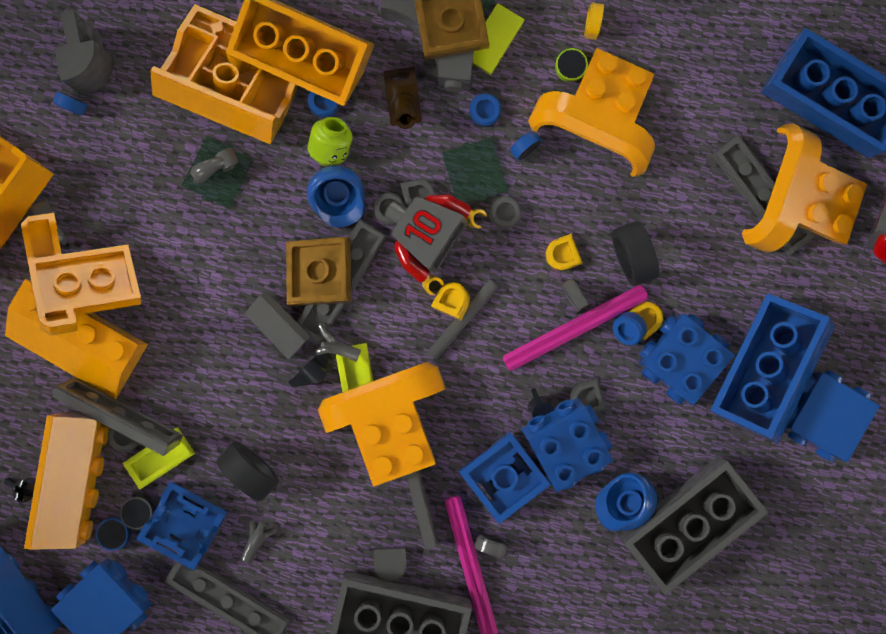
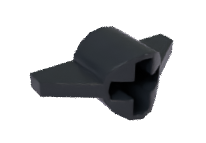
M329 353L316 355L288 384L292 388L320 384V381L326 376Z
M535 388L531 389L534 399L529 402L528 408L533 418L540 415L545 416L554 411L547 397L539 396Z
M5 478L4 484L13 489V497L17 502L24 503L33 499L36 479L26 478L17 482Z

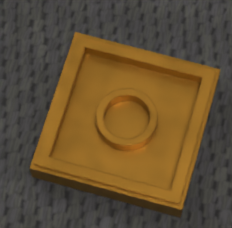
M414 0L425 60L489 49L490 44L481 0Z
M349 237L286 242L287 305L302 306L352 302L351 239Z

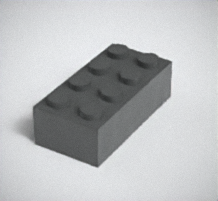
M717 456L658 503L654 514L646 523L635 529L623 531L618 537L664 595H667L769 512L729 462Z
M346 570L330 634H466L472 610L471 599L400 582L384 581L378 577Z

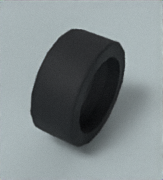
M635 221L612 230L615 253L628 282L632 286H637L659 278L660 269L657 255L644 226L639 221Z
M232 442L217 458L216 464L225 477L244 494L256 501H263L279 483L275 472L252 450L239 442Z

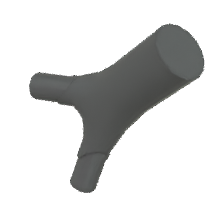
M320 323L318 327L327 342L321 343V348L316 350L317 355L332 353L357 362L361 350L339 341L327 330L324 323Z
M249 520L250 535L240 559L245 563L251 564L261 544L269 536L278 532L276 527L264 531V521H260L256 528L255 520Z

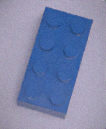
M803 29L792 39L762 88L761 93L867 158L883 153L886 150V76L811 30Z
M767 293L710 411L722 419L779 444L835 328L831 318Z

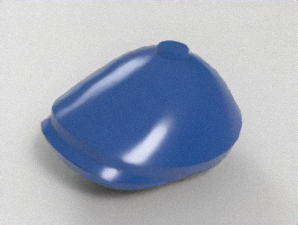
M329 166L319 170L310 179L307 187L309 204L327 225L336 228L345 227L363 217L365 212L364 187L359 177L352 170L343 166Z
M631 472L623 473L611 480L596 497L595 510L597 517L603 527L610 531L635 529L646 523L654 514L658 502L657 493L651 482L644 476Z

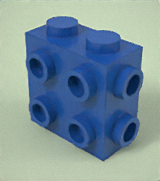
M691 313L688 316L686 314H678L676 317L673 315L669 316L659 329L663 332L655 342L650 340L639 353L642 358L638 364L644 368L641 374L655 385L660 381L668 388L666 395L679 405H682L683 402L694 405L735 356L728 350L730 347L728 342L717 334L713 336L708 334L703 329L705 324Z
M826 370L824 373L813 372L785 430L790 432L787 437L804 447L809 443L818 448L815 454L831 463H834L835 459L848 462L880 405L870 400L872 395L856 386L853 389L842 384L844 378L832 371Z
M578 398L561 402L554 411L545 416L540 415L532 418L525 427L521 428L556 493L563 489L572 488L582 478L602 471L606 465L613 462L608 451L613 446L604 431L598 432L595 423L599 422L595 411L590 404L584 406Z
M108 557L99 564L95 560L80 573L83 579L76 586L72 583L66 586L56 596L59 602L51 609L73 634H121L128 627L134 631L148 618L144 612L152 603L148 600L147 592L140 585H134L127 578L124 567L116 561H111Z

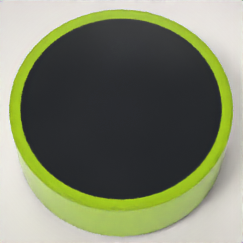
M575 48L562 51L555 62L556 74L561 80L569 83L580 80L588 68L585 54Z

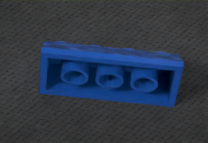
M0 546V634H51L62 625L58 621L59 618L51 611L53 607L44 603L38 595L39 590L35 583L30 579L26 580L19 571L17 560L11 554H6Z

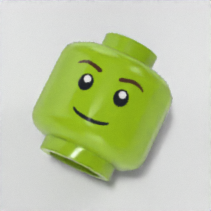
M326 117L316 121L312 126L307 149L310 156L323 166H335L343 163L350 151L352 132L343 120L336 117Z

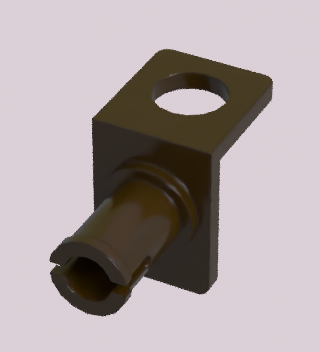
M409 67L384 71L390 124L392 126L398 125L402 129H409L415 123L422 121L415 68ZM398 76L408 77L404 80H393V78Z

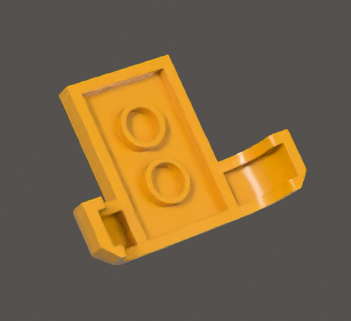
M596 48L575 96L559 91L547 92L541 95L537 100L528 123L532 131L535 132L544 125H554L625 157L632 165L633 169L630 174L632 177L643 175L654 153L655 142L644 128L635 123V120L652 82L654 73Z
M793 123L777 128V133L787 136V149L763 218L754 228L744 229L742 232L745 244L764 252L776 251L790 240L797 226L835 243L848 244L867 184L820 162L822 144L820 138L815 133Z
M54 213L28 216L21 223L41 330L51 336L76 332L78 327L75 315L141 304V295L129 245L62 254Z
M425 362L322 400L318 413L325 433L348 425L352 426L374 487L436 464L414 401L441 392L446 387L438 366Z

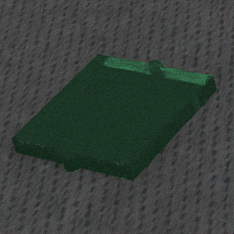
M206 136L182 186L202 195V199L205 201L210 199L230 209L254 159L234 150V146L231 144L226 146ZM226 148L233 149L238 158V164L235 165L233 170L223 172L222 169H219L203 184H195L193 182V177L189 175L194 165L215 158L218 152Z
M492 138L472 144L465 142L462 147L442 152L455 198L466 204L477 200L484 202L487 197L508 191Z

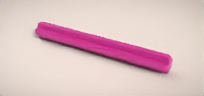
M638 285L505 354L503 361L506 367L513 371L647 301L649 298L642 285Z
M460 495L445 499V506L480 634H498L462 498Z

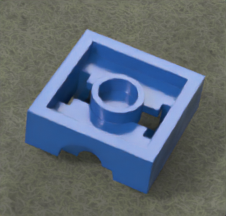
M510 431L499 438L484 453L459 469V473L498 524L502 523L551 485ZM517 452L520 454V456L523 458V460H524V461L526 462V464L529 466L530 470H528V468L525 466V464H524V463L521 461V459L518 457V455L516 454ZM513 463L516 466L518 472H520L522 469L523 471L517 475L515 469L510 465ZM478 482L481 483V485L484 487V489L487 491V493L490 495L492 499H489L487 497V495L478 485Z
M170 481L161 495L155 512L148 522L144 524L136 540L195 571L229 512ZM185 498H188V499H190V500H192V501L198 503L199 505H201V506H203V507H205V508L202 509V508H200V507H198V506H196V505L190 503L189 501L185 500ZM185 510H186V511H189V512H191L193 515H191V514H189V513H184V511H185ZM171 534H173L177 538L182 539L179 547L178 544L180 541L172 539L170 537Z

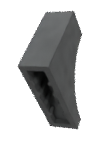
M381 0L382 18L404 24L421 37L414 0ZM474 51L435 58L438 68V86L444 87L449 92H462L463 89H470Z

